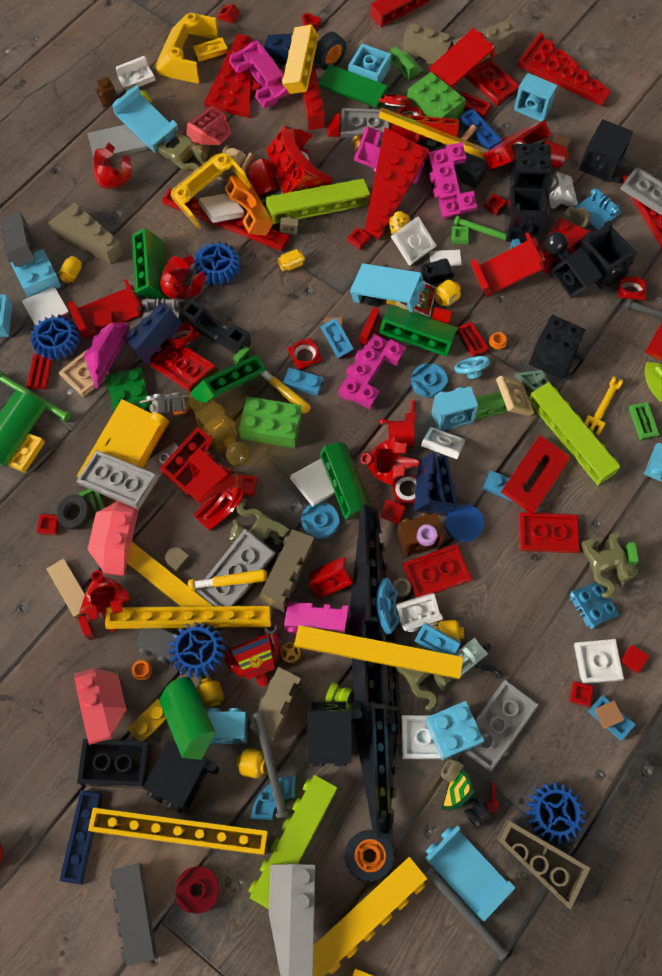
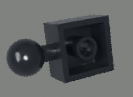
M552 232L545 239V249L552 255H558L562 261L550 271L569 297L572 298L589 288L602 275L582 247L570 254L566 249L568 245L566 236L561 232Z

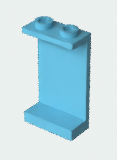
M138 85L130 88L124 96L118 98L112 105L115 115L154 153L158 152L157 147L161 143L167 144L176 136L175 132L178 130V124L174 120L169 122L141 95Z
M362 263L350 293L353 302L360 303L363 296L407 303L409 312H413L414 307L419 303V295L425 288V281H423L422 273Z
M458 825L454 828L449 826L441 834L444 839L438 845L434 842L426 850L428 855L425 859L481 921H485L515 887L510 881H506L459 831L461 828Z

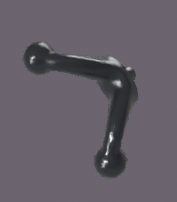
M485 643L483 645V648L487 653L491 649V645L489 643ZM487 655L475 665V668H480L482 672L491 671L495 673L494 675L497 679L502 677L501 671L484 665Z

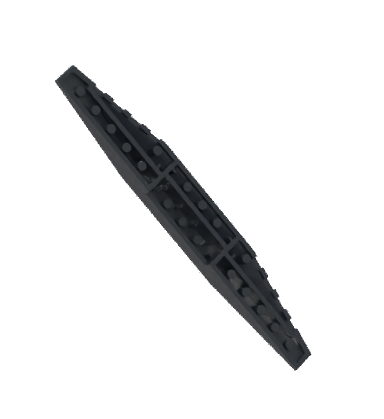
M364 504L361 505L350 602L351 635L397 644L396 628L392 633L386 634L377 613V590L382 579L387 578L386 571L388 570V564L384 563L382 552H385L384 543H380L379 537L382 531L378 509ZM352 658L353 702L361 704L360 710L362 712L361 718L354 719V729L374 838H392L394 809L391 807L392 799L396 797V788L393 787L394 776L398 773V767H395L396 755H399L400 745L397 744V736L401 734L399 674L394 666Z

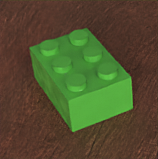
M432 72L408 88L407 97L408 100L412 101L410 105L418 107L422 113L429 117L457 119L464 113L466 99Z
M247 396L239 426L240 439L295 448L302 420V405Z

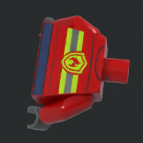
M273 624V631H268L267 627H265V635L231 648L227 642H224L227 647L225 650L220 651L225 654L223 659L230 670L240 677L246 676L247 680L256 677L259 687L270 683L267 672L275 669L274 664L279 659L281 646L276 624Z

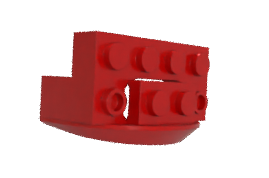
M287 126L281 129L266 149L283 193L330 185L332 178L314 167L300 151L304 149V145L313 135L304 130Z
M199 448L188 458L194 479L184 487V490L202 506L194 514V517L210 531L228 517L240 503L244 494V478L236 474L230 467L226 468L223 464L218 465L214 462V457L208 451L203 452Z

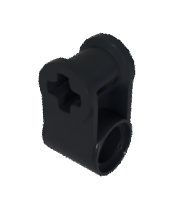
M446 258L425 263L421 267L423 281L430 285L451 280L454 277L452 267Z

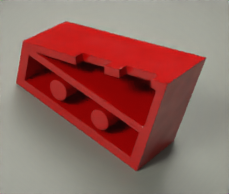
M559 217L549 234L552 232L563 233L568 241L566 249L572 254L579 248L581 240L590 231ZM543 242L538 252L542 251L546 260L543 262L545 269L541 271L548 274L562 260L558 255L548 253Z
M197 426L159 468V473L187 497L190 494L185 492L184 487L194 479L188 458L199 448L203 452L208 451L212 438Z

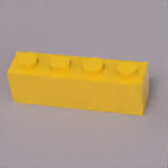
M312 25L294 28L285 74L282 80L283 86L290 94L307 92L319 36Z

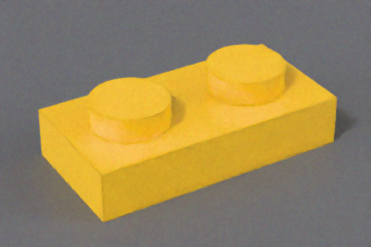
M221 37L193 46V51L198 62L227 54L228 48Z
M28 434L8 465L25 473L45 441L40 437Z
M159 699L127 728L138 741L146 742L167 721Z

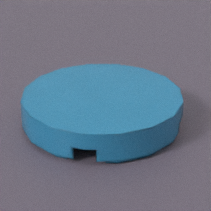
M425 363L418 366L413 371L411 378L414 391L426 398H433L438 393L443 392L448 382L447 373L444 369L433 363L432 365Z
M318 503L313 507L310 504L302 513V528L307 535L314 537V539H327L338 530L340 523L339 514L335 507L329 503Z

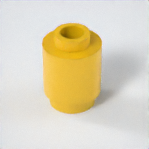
M297 249L282 254L278 258L281 270L287 272L302 266L303 261H305L303 253Z
M74 256L66 258L58 272L60 279L65 283L74 282L82 268V262Z

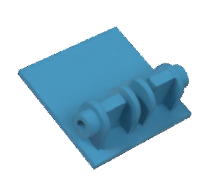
M594 188L591 191L592 195L575 208H585L591 215L590 225L598 230L604 226L606 221H611L618 216L621 211L618 208L619 206L613 203L610 198L607 199V195L603 196L604 194L600 189Z
M597 582L571 591L570 600L577 608V612L583 611L580 617L585 615L583 620L591 630L599 624L620 615L610 598L602 597V593L605 590Z

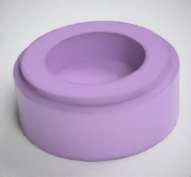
M431 525L421 526L417 532L418 542L424 546L433 545L437 539V530Z

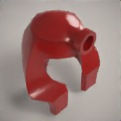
M109 142L105 148L96 149L93 158L95 181L99 187L104 189L119 187L132 176L131 158L127 155H123L120 172L117 168L111 167V161L108 157L113 156L115 147Z
M191 254L185 258L173 256L165 266L160 280V287L166 296L172 299H186L201 293L202 285L206 280L203 272H200L193 278L191 285L186 286L183 284L186 276L191 271V265L195 262Z
M397 436L380 443L369 453H363L360 457L361 463L367 465L371 474L390 485H395L397 477L405 476L406 468L416 467L420 464L416 459L399 455L406 454L407 444L399 443Z
M95 570L92 572V582L86 591L79 613H86L89 621L98 619L99 613H101L106 621L107 608L111 607L112 614L123 612L122 606L130 601V596L123 586L115 580L105 577L102 571Z

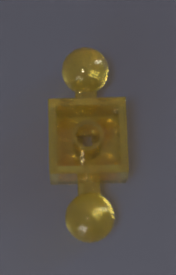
M187 392L186 395H189V397L185 398V402L188 404V408L194 411L198 427L212 438L211 445L218 455L227 450L226 457L229 463L234 466L245 465L251 456L250 449L246 444L237 442L236 436L238 434L234 429L236 425L230 417L227 418L225 416V410L222 405H217L213 399L205 403L199 402Z

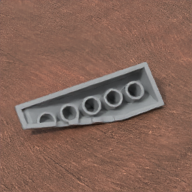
M270 865L269 918L280 976H313L315 865Z

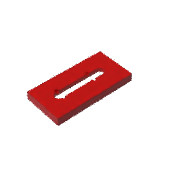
M539 435L501 490V493L530 514H533L563 470L570 456ZM547 456L549 458L548 464L530 491L525 492L523 490L525 483L542 458Z

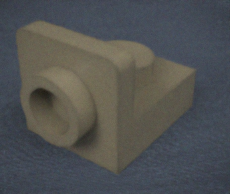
M281 217L280 232L297 234L298 219Z

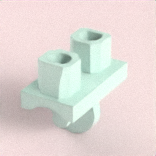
M475 638L455 653V656L463 657L460 676L488 654Z

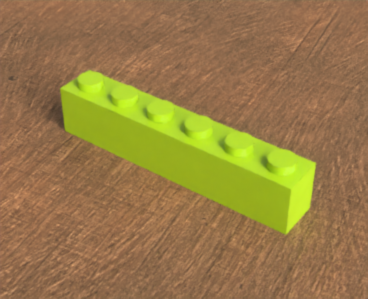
M364 179L352 180L269 196L266 199V210L273 224L281 223V217L302 219L368 206L370 192Z
M548 382L531 393L529 400L534 410L597 485H600L617 473L620 468L617 459L608 453L605 445L597 440L593 431L586 427L582 418L575 414L570 404L559 395L555 387Z
M316 775L312 779H307L303 787L305 793L302 799L298 797L293 805L292 810L295 812L292 818L287 817L281 828L284 831L281 839H275L270 849L273 851L270 859L266 858L260 868V871L263 873L259 880L254 879L248 892L251 893L249 898L269 909L270 865L299 864L337 791L336 786Z

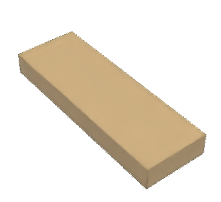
M63 558L46 568L76 619L82 615L79 611L85 593Z

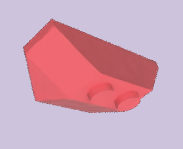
M210 106L187 124V136L193 142L201 145H220L232 133L226 121V115L213 106Z
M119 501L96 512L88 551L105 574L125 577L139 510Z
M98 668L74 673L89 745L111 739L114 730L127 711L118 674Z

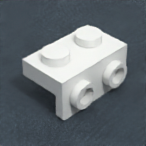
M145 56L116 67L118 79L126 92L136 85L140 87L155 81L154 74L149 68Z
M556 171L550 177L547 186L551 208L555 209L560 204L575 207L578 203L572 178L569 175Z
M434 593L395 604L400 625L404 631L414 632L419 630V627L424 622L433 626L438 624L439 620H443L442 615L439 613Z

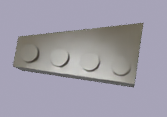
M508 20L479 30L484 34L487 42L491 41L494 44L496 55H499L513 45L515 29ZM462 37L452 40V46H454ZM489 54L479 64H481L489 58L491 59V55Z
M75 202L48 222L54 236L63 238L69 244L73 243L79 246V249L91 252L93 256L109 264L114 263L124 254L120 241Z
M293 529L290 535H286L283 542L284 547L278 553L275 565L270 571L260 593L263 606H270L271 609L283 614L287 610L288 602H290L314 546V537Z
M506 819L497 840L571 910L590 871V867Z

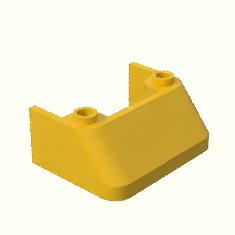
M188 13L172 28L155 66L157 73L161 76L199 84L197 62L183 59L184 53L182 48L188 34L218 39L217 20L214 17Z
M226 153L216 154L171 191V197L198 230L201 226L185 204L222 172L230 168L248 189L251 188L245 172Z

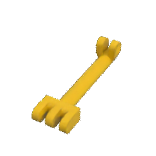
M615 376L612 377L609 383L610 387L595 416L588 415L584 423L586 427L589 423L592 424L590 427L592 431L595 426L598 427L596 431L598 435H600L605 425V422H602L601 419L616 390L620 388L624 381L621 379L619 381L616 380L617 377Z

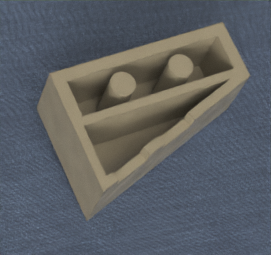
M409 23L404 33L403 49L417 58L425 59L426 63L431 65L451 48L454 35Z
M280 667L277 668L275 675L270 680L266 694H263L261 697L260 706L257 713L262 711L265 713L263 718L268 738L271 742H274L302 688L301 678ZM251 716L248 723L251 725L250 730L259 735L256 721Z

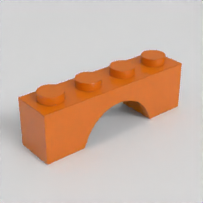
M231 175L224 190L230 200L246 209L247 214L243 220L245 228L249 234L266 236L272 227L273 221L251 182L249 181L251 188L248 189L238 176Z

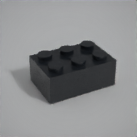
M83 739L77 784L92 787L143 789L148 779L152 745L148 742L104 740L89 745L88 739Z

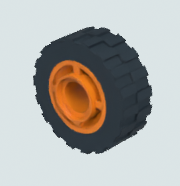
M336 32L326 33L317 42L314 63L325 71L329 64L337 66L346 53V41Z
M372 830L361 831L349 840L345 849L346 866L357 879L366 882L378 881L392 869L394 849L391 846L390 840L387 838H374ZM367 849H371L375 853V859L371 863L364 859V852Z

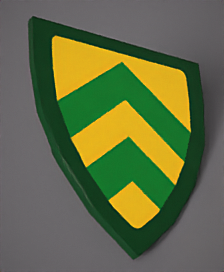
M462 769L454 781L448 782L441 810L452 811L461 807L467 800L475 802L478 799L477 791L473 788L472 780L465 770Z

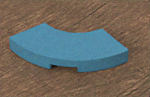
M388 577L380 582L376 597L378 617L386 634L392 633L400 622L395 607L398 592Z
M296 775L279 778L284 802L289 799H295ZM271 784L257 797L252 809L251 820H273L277 808Z

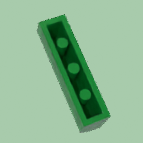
M330 64L318 83L319 88L376 109H380L383 105L382 102H379V98H384V94H387V85Z
M143 228L132 234L135 293L145 299H167L168 296L162 292L160 287V280L165 269L164 242L157 235Z
M390 304L383 317L379 333L447 357L458 328Z
M256 354L202 380L190 394L197 401L205 403L262 375L267 369Z
M15 390L0 412V466L3 467L8 465L46 408L35 397Z
M345 443L324 445L319 455L335 491L334 493L345 521L360 518L361 505L372 506L349 449Z
M189 677L178 678L164 689L159 703L181 757L202 760L216 732L192 679Z

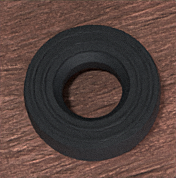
M80 495L65 497L57 508L59 523L65 528L72 530L84 527L89 522L92 514L89 501ZM78 505L80 508L79 516L75 519H70L68 515L70 508Z

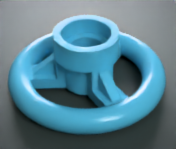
M486 356L467 358L457 363L454 369L457 373L467 374L469 379H474L482 375L481 370L490 364V359Z

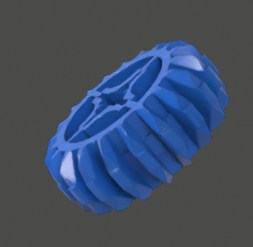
M212 241L211 245L205 244V248L200 247V252H196L194 270L196 275L200 272L205 274V281L208 285L213 282L214 286L217 283H220L222 286L223 282L229 284V279L234 280L235 275H238L241 267L240 257L232 245L228 246L226 242L221 244L220 241L215 244Z
M60 314L57 317L51 315V318L45 317L44 321L38 320L39 325H34V330L31 331L32 337H30L33 349L39 356L41 355L45 359L48 356L51 361L54 358L59 361L60 357L66 359L67 354L73 355L72 350H77V345L80 344V333L77 325L72 319L69 320L67 316L62 318Z
M194 622L192 628L189 624H186L187 630L183 631L182 628H179L180 635L173 634L176 642L172 641L169 643L173 649H170L168 652L170 655H174L170 658V661L175 663L174 668L176 670L181 668L180 673L182 675L188 671L189 678H192L194 673H196L197 678H201V672H204L207 677L209 676L207 670L211 669L215 672L214 664L218 666L222 664L218 658L225 657V654L220 652L226 649L225 645L221 644L224 639L223 637H218L220 632L218 630L213 631L214 627L212 625L206 629L205 622H202L200 627L197 622ZM195 635H203L211 640L199 641ZM189 639V646L181 652L183 644ZM194 642L196 643L197 646H199V651H200L199 654H200V656H201L200 658H199L198 654L195 653V645H194ZM214 647L211 657L205 662V654L211 650L210 648ZM193 658L198 660L199 665H190L183 660Z
M553 782L550 789L546 783L543 785V790L539 787L536 789L537 795H530L534 802H528L527 806L533 808V810L527 811L526 815H533V819L529 820L528 823L536 824V827L533 828L534 833L541 830L540 839L548 835V843H552L554 837L556 844H561L562 839L565 843L570 842L569 836L573 839L577 838L575 831H583L578 823H586V820L580 818V816L586 815V811H580L579 808L584 805V802L577 803L576 799L580 795L575 794L572 796L573 788L570 787L565 791V784H560L558 788L556 782ZM548 795L561 797L560 801L556 804L543 800ZM567 804L570 805L572 810V820L566 812ZM540 806L546 812V824L541 819ZM559 807L560 816L554 818L552 810ZM556 822L569 826L563 832L551 830Z

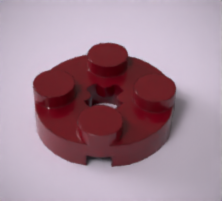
M200 866L191 867L183 871L175 885L176 901L180 908L188 913L200 914L209 911L216 904L220 893L217 876L210 869ZM194 884L197 886L201 884L203 886L201 896L198 894L193 896L192 892L194 889L192 886Z

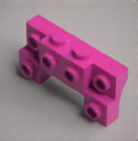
M258 40L251 42L244 49L230 54L229 63L237 73L249 70L256 81L260 83L262 88L256 90L255 98L264 109L277 104L278 99L290 94L282 84L284 78L282 70L278 68L273 58L269 56Z
M366 126L354 161L370 166L376 172L381 148L379 142L383 132ZM426 159L412 183H418Z
M463 142L447 145L445 149L429 152L428 157L432 171L430 172V180L435 185L433 193L434 198H438L442 220L476 211L477 204L474 191L460 194L454 169L455 164L466 162Z
M373 334L368 344L362 350H358L354 364L348 366L346 370L347 378L340 387L338 396L358 403L370 410L380 392L370 386V383L384 360L397 366L400 357L405 353L406 347L391 339L388 342Z

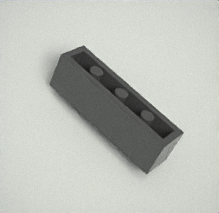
M21 211L1 218L2 226L0 228L5 242L3 246L6 250L4 253L9 262L12 261L15 267L34 260L35 256L29 226Z
M142 628L134 645L139 649L138 653L146 657L153 655L157 657V661L168 665V663H171L170 658L174 656L168 652L170 649H173L169 643L172 641L176 642V640L173 638L172 633L161 628ZM189 640L185 641V643L182 646L181 652H183V649L189 646ZM194 643L195 653H197L200 658L201 656L199 654V646H197L196 643ZM213 650L205 654V662L211 657ZM193 658L183 660L190 665H199L198 660ZM211 669L207 670L209 673L207 677L204 672H201V678L198 679H212L215 672Z
M136 863L113 869V875L110 876V885L112 890L115 889L116 899L113 900L115 913H119L120 922L117 923V931L119 937L123 939L124 946L121 947L123 962L126 961L128 966L158 958L143 865Z

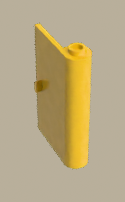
M122 399L78 472L77 477L80 476L96 450L143 469L170 421L158 413L155 414L153 412L151 414Z

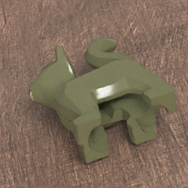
M182 129L175 132L178 141L174 148L171 144L166 148L167 145L164 142L157 147L160 154L185 171L192 169L195 171L199 168L195 163L186 164L192 156H195L203 165L210 150L208 145L197 144L191 138L184 136Z
M242 499L236 507L237 512L241 516L249 517L255 515L257 518L249 531L264 544L268 538H272L274 544L279 547L284 541L282 537L289 533V529L280 522L264 515L257 508L245 509L246 500ZM236 519L233 520L234 525L230 531L229 540L231 542H235L245 529Z
M618 532L610 534L609 540L605 541L607 550L599 551V542H594L592 539L583 541L581 544L584 554L590 562V569L594 574V579L598 584L606 586L608 589L602 593L603 598L614 596L616 589L610 580L602 578V573L617 569L621 587H624L625 582L638 574V569L628 562L625 551L618 543L620 537Z
M416 643L417 646L415 648L428 650L424 646ZM396 667L398 672L406 678V681L417 697L430 700L425 709L427 711L434 710L438 705L436 694L430 690H421L420 684L429 676L434 675L437 685L442 691H445V686L452 678Z

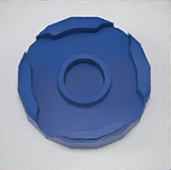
M458 505V508L452 510L446 516V531L455 540L457 539L465 543L474 541L480 536L484 528L483 516L477 508L471 505Z

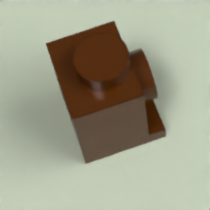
M106 77L98 80L96 91L103 108L114 104L117 100V95L110 78Z

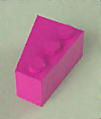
M288 602L284 628L292 635H297L298 625L345 634L349 606H342L341 610L331 609V605L324 604V608L315 607L312 603Z

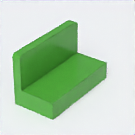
M396 46L391 49V63L408 81L423 73V69L406 51L401 52Z
M500 391L475 397L478 408L474 420L508 411Z

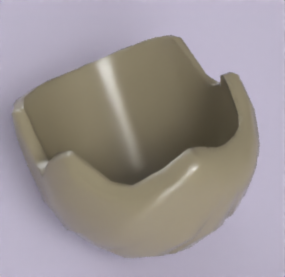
M571 206L565 210L562 219L587 229L591 222V215L583 207L577 209Z

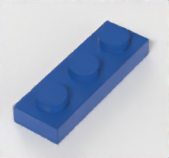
M473 108L460 115L459 121L467 129L471 125L476 126L477 129L472 135L485 149L490 150L503 141Z

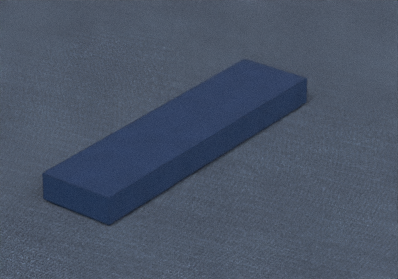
M80 790L59 881L83 885L94 832L88 831L92 809H100L102 793Z

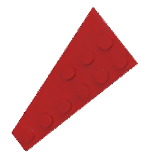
M542 32L538 34L517 64V67L600 106L604 104L611 92L600 81L592 79L587 70L579 68V64L563 50H558L554 46V42L545 39Z
M237 33L204 101L205 107L213 106L219 111L250 119L251 72L246 70L237 73L229 63L230 54L244 49L253 42L252 37Z
M384 127L364 229L366 233L378 240L383 235L390 218L396 212L429 154L428 149Z

